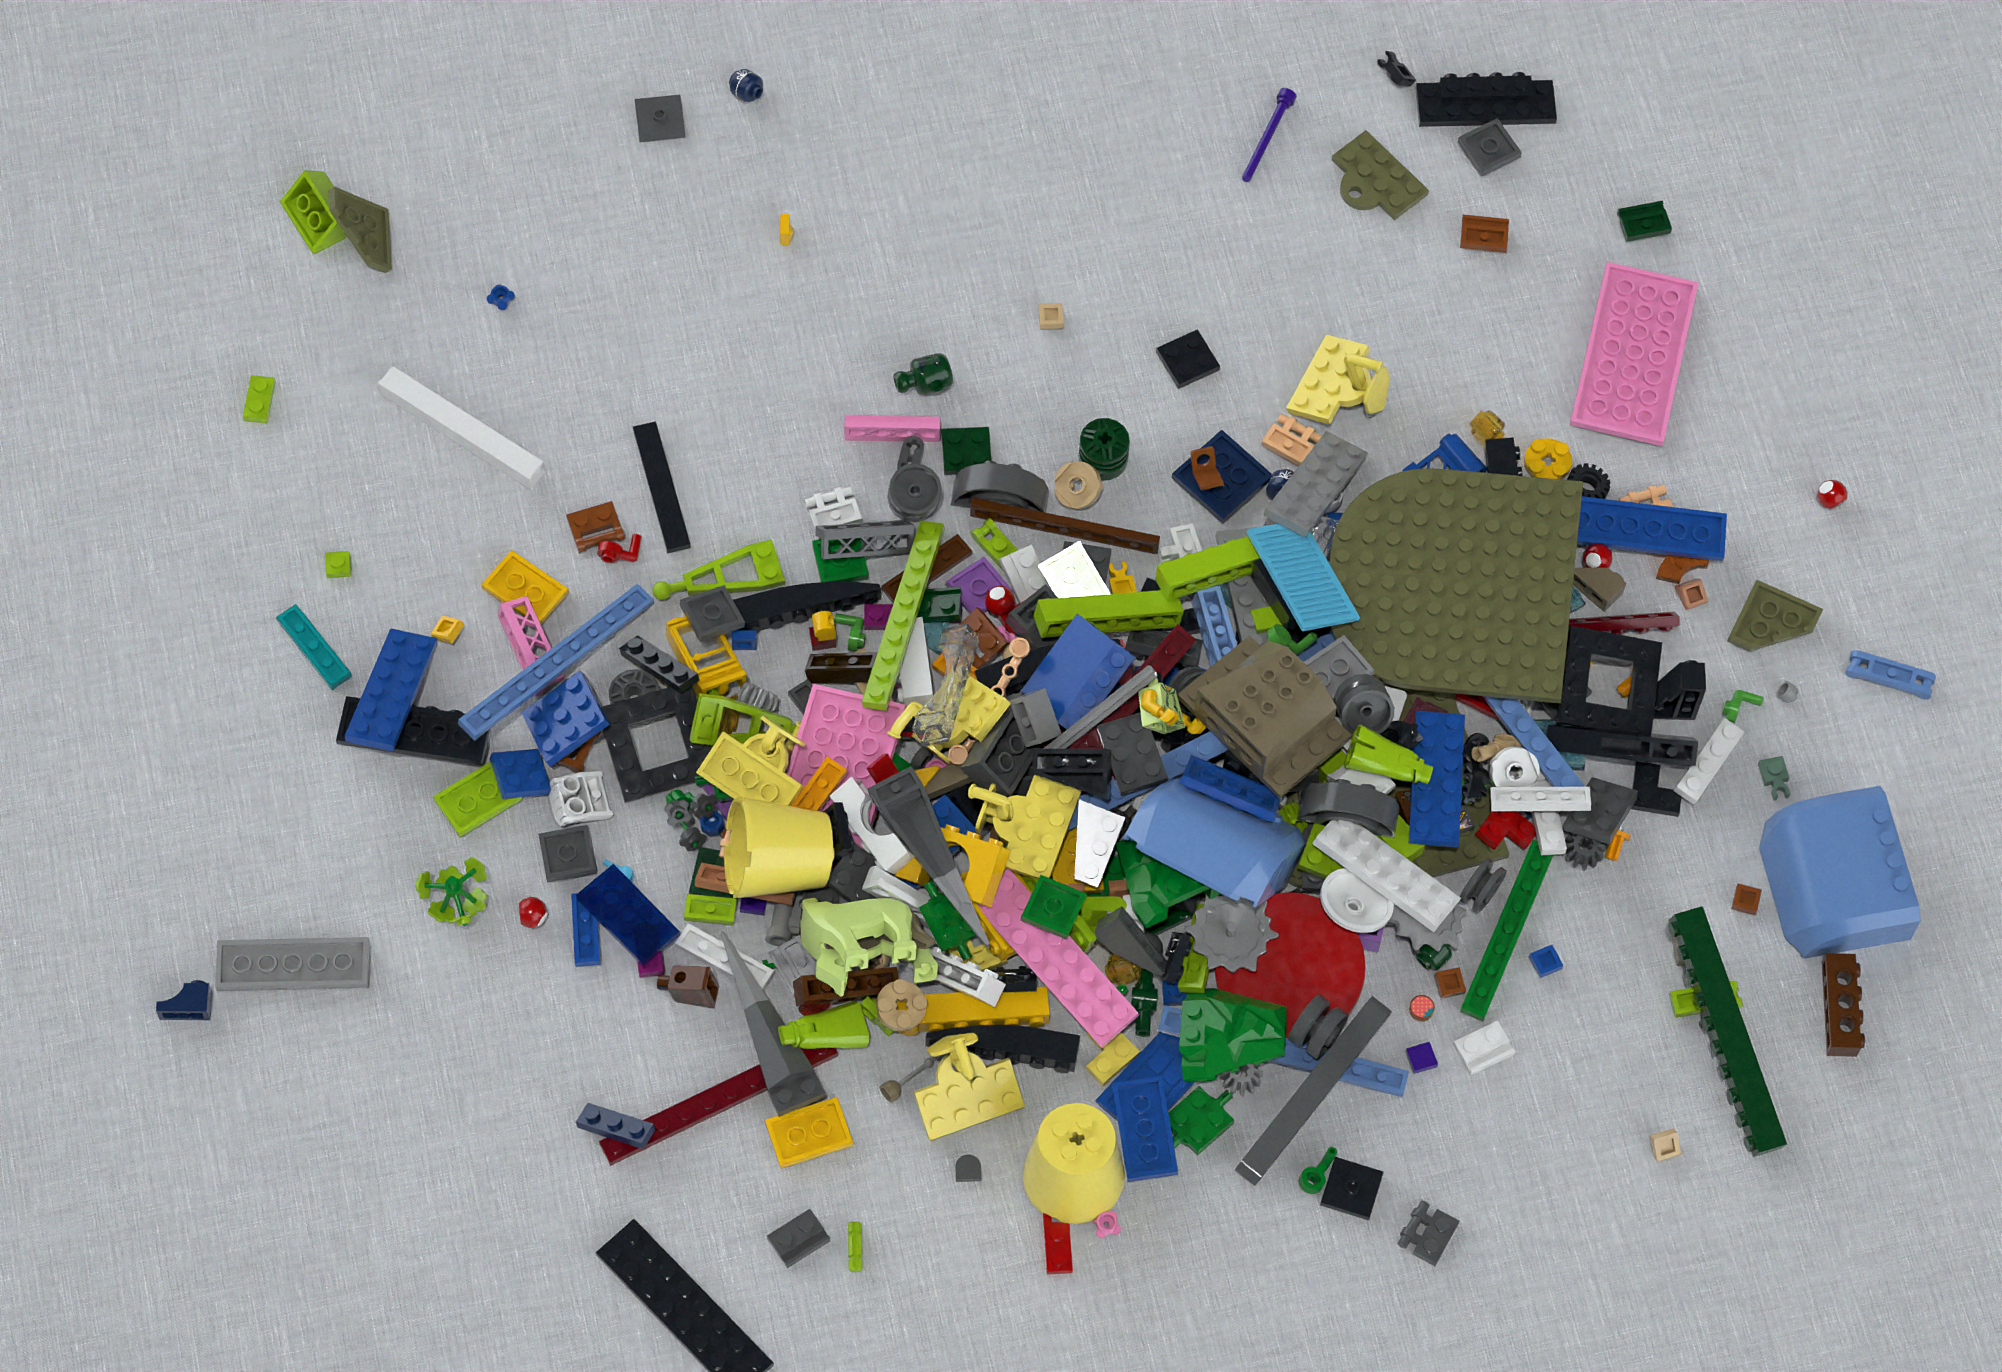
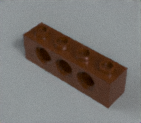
M1826 953L1821 962L1827 1056L1857 1057L1861 1048L1865 1046V1035L1860 1032V1025L1863 1024V1010L1859 1009V1001L1862 999V987L1858 986L1857 978L1860 977L1861 973L1860 963H1856V954ZM1842 978L1846 980L1848 984H1840L1837 979ZM1838 1002L1847 1003L1849 1008L1841 1007ZM1840 1025L1848 1026L1851 1031H1843L1840 1028Z
M897 967L848 971L847 985L843 996H839L830 985L817 979L816 974L800 976L793 981L796 1006L864 1000L867 996L870 999H876L884 986L899 979Z

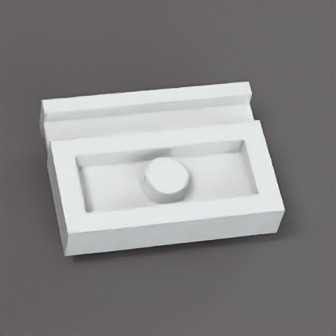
M1032 544L999 559L1018 603L1025 601L1045 584L1051 589L1038 567L1040 562Z
M1498 1021L1453 1042V1046L1463 1064L1469 1070L1470 1076L1515 1054V1049L1510 1045V1041Z

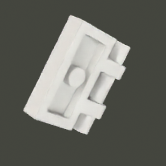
M850 486L842 489L837 487L832 492L820 494L819 492L813 494L811 498L804 499L806 508L814 506L817 508L809 511L815 533L816 526L862 523V517L855 498L845 500L846 497L853 496ZM835 500L837 501V503L831 504L828 506L824 505V503H828Z

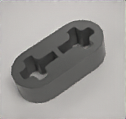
M910 436L904 440L897 463V470L907 465L908 462H911V464H921L924 454V443L921 438ZM912 445H917L914 454L911 455L910 448Z

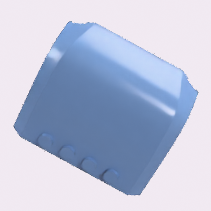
M1177 775L1162 783L1146 797L1123 837L1125 840L1136 841V848L1141 852L1237 901H1239L1240 897L1249 899L1254 907H1257L1287 886L1306 845L1300 829L1284 821L1283 817L1278 813L1275 814L1272 822L1260 820L1254 814L1247 811L1236 810L1228 803L1221 800H1212L1202 792L1187 789L1184 785L1180 784L1182 775Z
M1881 786L1799 801L1782 808L1765 822L1759 851L1784 938L1790 945H1794L1802 954L1801 957L1803 959L1822 956L1826 953H1839L1912 939L1921 921L1919 903L1887 796Z

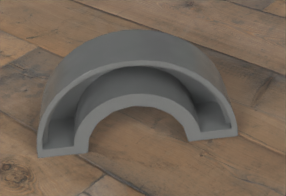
M985 461L984 464H976L961 469L956 474L950 506L970 508L972 498L987 501L1007 502L1016 507L1046 513L1049 489L1043 479L1022 469L1018 464L1004 465L997 464L994 461Z
M1337 779L1336 782L1309 783L1301 792L1297 820L1322 824L1329 820H1347L1365 826L1374 835L1395 838L1399 805L1396 799L1375 790L1376 787L1371 784L1356 785L1351 784L1350 781L1345 779Z

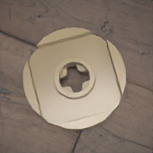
M1085 462L1066 463L1058 470L1054 480L1056 482V490L1054 489L1057 499L1064 506L1078 510L1091 506L1098 499L1100 491L1103 489V482L1098 471L1092 465ZM1075 480H1082L1081 490L1077 489L1074 491L1075 484L1073 482Z
M904 979L888 983L882 988L876 998L878 1019L890 1030H912L919 1025L925 1016L926 997L919 987ZM895 1001H904L907 1011L903 1009L898 1011Z

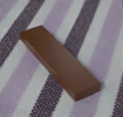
M956 534L939 546L927 585L972 555L971 548L959 534ZM904 571L881 586V590L893 604Z

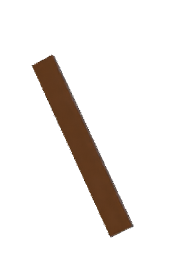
M972 498L971 517L986 520L991 518L995 522L1158 554L1160 536L977 498Z

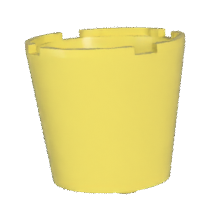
M736 797L732 801L726 822V830H730L729 844H724V868L729 893L733 894V898L817 889L826 886L834 860L832 827L827 813L743 797Z
M1070 1103L1057 1107L1044 1118L1023 1166L1025 1192L1031 1203L1041 1213L1044 1212L1063 1223L1080 1224L1096 1220L1101 1213L1109 1212L1114 1207L1124 1187L1125 1170L1115 1130L1111 1121L1103 1112L1087 1104Z

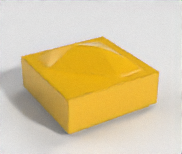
M781 214L780 244L781 246H790L794 228L790 224V215Z
M442 615L430 635L437 638L438 641L452 644L464 624L459 619Z

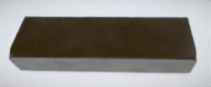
M878 652L810 654L805 674L811 684L868 682Z

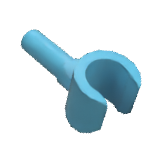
M607 859L603 861V865L620 873L618 880L621 883L627 885L632 883L634 873L629 866L621 867Z

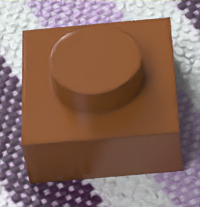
M1738 883L1731 909L1756 915L1762 889Z
M1460 967L1439 971L1434 974L1440 998L1465 994L1466 988Z

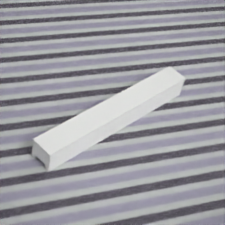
M392 366L386 375L377 382L380 395L528 489L532 490L533 486L545 473V470L540 468L544 464L542 460Z

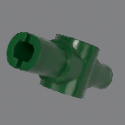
M1140 966L1138 968V982L1135 984V987H1132L1131 1005L1140 1014L1136 1018L1135 1035L1147 1037L1150 1035L1151 1016L1157 1008L1158 989L1153 984V973Z

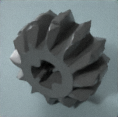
M1574 833L1571 834L1572 836L1568 835L1565 839L1567 847L1565 852L1567 853L1566 861L1573 860L1574 868L1578 864L1582 865L1583 870H1586L1588 865L1594 868L1597 866V861L1601 862L1603 860V852H1605L1606 846L1601 844L1602 842Z

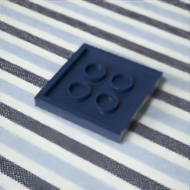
M1220 430L1201 448L1213 446L1216 468L1223 480V486L1200 490L1192 474L1191 457L1172 473L1171 478L1221 523H1224L1269 483L1272 473L1223 430ZM1200 455L1197 458V463H1207L1210 458L1209 455Z

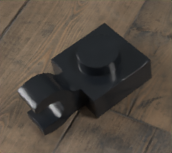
M1386 51L1385 54L1388 56L1387 63L1384 59H1378V65L1386 68L1390 74V79L1396 85L1411 86L1416 81L1414 76L1404 63H1400L1397 60L1394 52Z

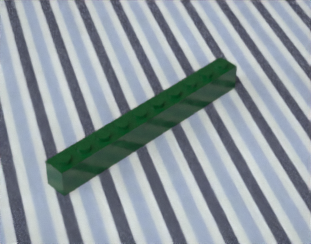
M1700 906L1674 914L1668 924L1669 931L1672 937H1676L1678 956L1681 961L1684 960L1687 968L1685 970L1686 979L1690 985H1693L1695 991L1693 995L1694 1002L1697 1008H1701L1704 1016L1702 1024L1705 1031L1710 1033L1712 1039L1710 1042L1711 1050L1715 1056H1718L1720 1075L1723 1080L1726 1079L1729 1087L1727 1089L1728 1098L1732 1104H1735L1737 1123L1740 1128L1743 1127L1745 1132V1146L1749 1152H1752L1753 1157L1782 1149L1787 1145L1704 908Z

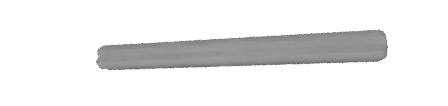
M1150 665L1146 666L1043 749H1067L1158 676L1154 668Z

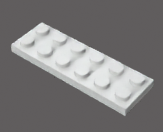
M1331 820L1313 842L1314 846L1432 932L1438 929L1461 899L1359 823L1347 820Z

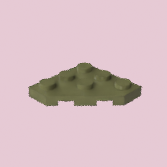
M337 187L328 190L329 211L366 265L384 273L390 271L391 251L388 209Z
M1756 580L1727 642L1747 651H1753L1813 633L1823 609Z

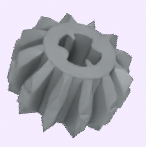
M747 682L740 688L736 701L775 712L779 698L777 695Z
M1250 1063L1239 1067L1240 1077L1237 1076V1072L1231 1073V1071L1221 1073L1219 1077L1224 1080L1222 1086L1224 1088L1231 1087V1094L1239 1090L1242 1097L1245 1095V1090L1252 1094L1255 1090L1254 1086L1259 1087L1261 1084L1259 1078L1262 1077L1263 1071L1258 1069L1260 1064L1254 1065Z

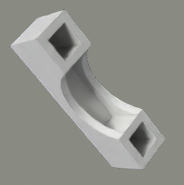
M850 777L830 795L834 802H843L844 811L848 816V828L855 835L858 834L860 836L862 847L868 853L872 852L876 860L874 862L877 867L895 875L914 858L897 834L892 833L880 836L873 830L869 819L873 800L861 780Z

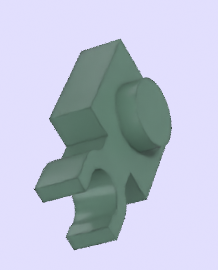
M1783 756L1759 760L1758 767L1764 786L1772 785L1771 795L1773 801L1778 798L1776 791H1782L1785 798H1789L1790 791L1784 782H1788L1790 777Z

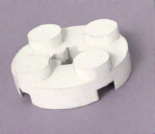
M1519 746L1502 749L1489 763L1490 779L1494 787H1534V782L1537 776L1539 777L1540 768L1536 757ZM1512 766L1520 767L1516 777L1509 775Z

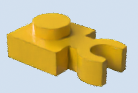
M1122 561L1121 570H1115L1113 563H1110L1109 575L1112 578H1109V587L1111 594L1137 592L1133 574L1126 575L1127 563Z

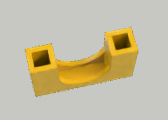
M946 824L945 828H941L948 847L962 846L969 857V871L964 886L970 900L987 907H992L1010 850L1002 847L1004 842L989 838V841L986 842L981 840L982 836L968 831L967 835L959 833V828ZM915 857L895 874V876L922 886L927 884L930 878Z

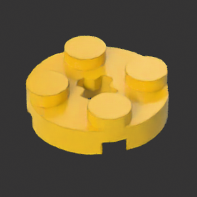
M1550 438L1535 439L1526 450L1524 457L1526 472L1538 478L1561 480L1568 476L1572 466V455L1569 451V446L1564 442ZM1548 457L1554 462H1551L1550 466H1548L1542 459Z

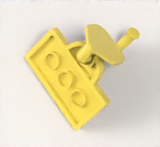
M1326 334L1286 407L1287 412L1330 425L1340 406L1350 407L1362 402L1368 414L1382 411L1385 408L1390 381L1387 367L1382 366L1383 361L1379 362L1367 358L1370 351L1368 345ZM1367 369L1375 371L1373 378Z
M957 668L948 678L944 687L933 698L934 709L931 710L939 715L938 718L922 704L913 701L905 708L887 734L901 739V732L912 717H914L932 732V736L927 742L914 733L911 737L947 765H950L952 762L949 760L948 754L945 756L940 752L943 747L951 748L954 745H961V742L968 735L982 742L1011 703L1003 696Z
M762 715L760 719L770 726L765 734H757L750 737L744 744L723 731L696 773L734 799L736 797H743L791 806L804 785L785 773L788 766V758L793 752L795 742L803 747L806 744L797 737L801 722L797 721L796 728L793 733H790L771 719Z
M1035 774L1026 796L1015 795L1006 797L995 793L996 784L993 783L990 785L989 790L972 784L968 790V797L984 800L975 831L980 834L986 822L993 824L995 833L1002 841L1008 844L1006 849L1010 850L1005 869L1036 880L1039 879L1040 875L1050 878L1082 791Z
M975 1033L946 1036L927 1048V1053L930 1056L946 1054L937 1067V1083L913 1091L927 1137L930 1141L1025 1107L1009 1058L985 1066L981 1058L967 1050L966 1046L978 1041Z

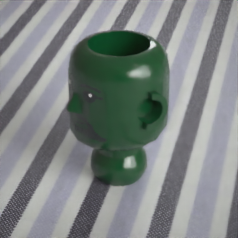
M942 353L913 359L910 363V371H897L893 375L896 390L900 393H905L910 388L915 387L919 394L926 395L946 390L953 384L950 363L946 355Z

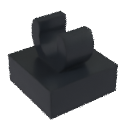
M1194 608L1185 609L1180 621V626L1190 635L1200 633Z

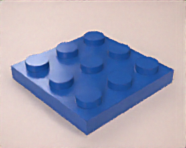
M580 670L521 712L545 762L550 767L610 725L585 674Z

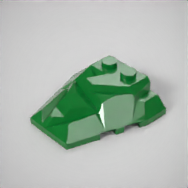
M1123 839L1116 842L1121 869L1126 878V888L1131 897L1132 911L1145 929L1166 920L1168 907L1203 891L1209 899L1221 894L1141 852L1136 848V841Z
M1207 988L1204 993H1187L1186 999L1182 1001L1179 1041L1184 1082L1212 1081L1217 1079L1216 1075L1227 1071H1231V1073L1240 1071L1239 1067L1250 1063L1258 1065L1284 1056L1287 1007L1216 988Z

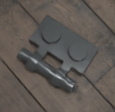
M1421 1201L1418 1207L1414 1208L1410 1214L1412 1218L1407 1227H1403L1400 1232L1401 1238L1397 1244L1404 1249L1407 1248L1410 1242L1417 1245L1413 1255L1436 1266L1460 1221L1439 1209L1435 1211L1433 1217L1427 1215L1426 1212L1430 1205L1425 1201ZM1420 1223L1427 1226L1422 1236L1416 1233Z

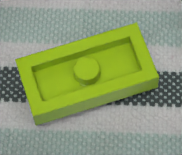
M251 375L243 412L244 421L268 423L276 383L274 377Z
M687 894L684 921L734 925L737 899Z

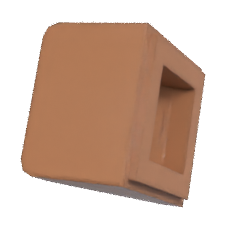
M1692 579L1674 586L1685 610L1708 602L1701 579Z

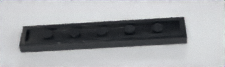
M656 421L633 426L635 440L667 554L691 548Z

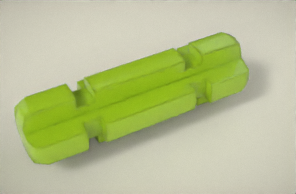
M861 1222L848 1223V1258H850L848 1265L850 1272L862 1271V1259H860L862 1258Z

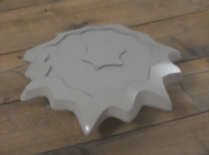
M1207 895L1205 896V904L1195 911L1196 922L1193 925L1185 926L1184 930L1195 939L1193 950L1207 957L1208 969L1224 966L1230 972H1235L1238 968H1245L1256 972L1257 958L1267 951L1266 942L1279 936L1278 933L1272 931L1269 927L1271 918L1265 916L1267 900L1254 907L1248 899L1240 897L1239 901L1225 895L1216 896L1212 899H1209Z
M1395 904L1392 916L1388 922L1396 925L1397 935L1410 937L1414 951L1427 944L1439 952L1444 944H1450L1455 949L1458 948L1456 934L1463 930L1461 918L1466 914V910L1457 904L1435 932H1432Z

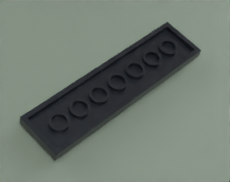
M635 1219L631 1220L595 1252L596 1256L708 1372H767L774 1366L773 1361Z

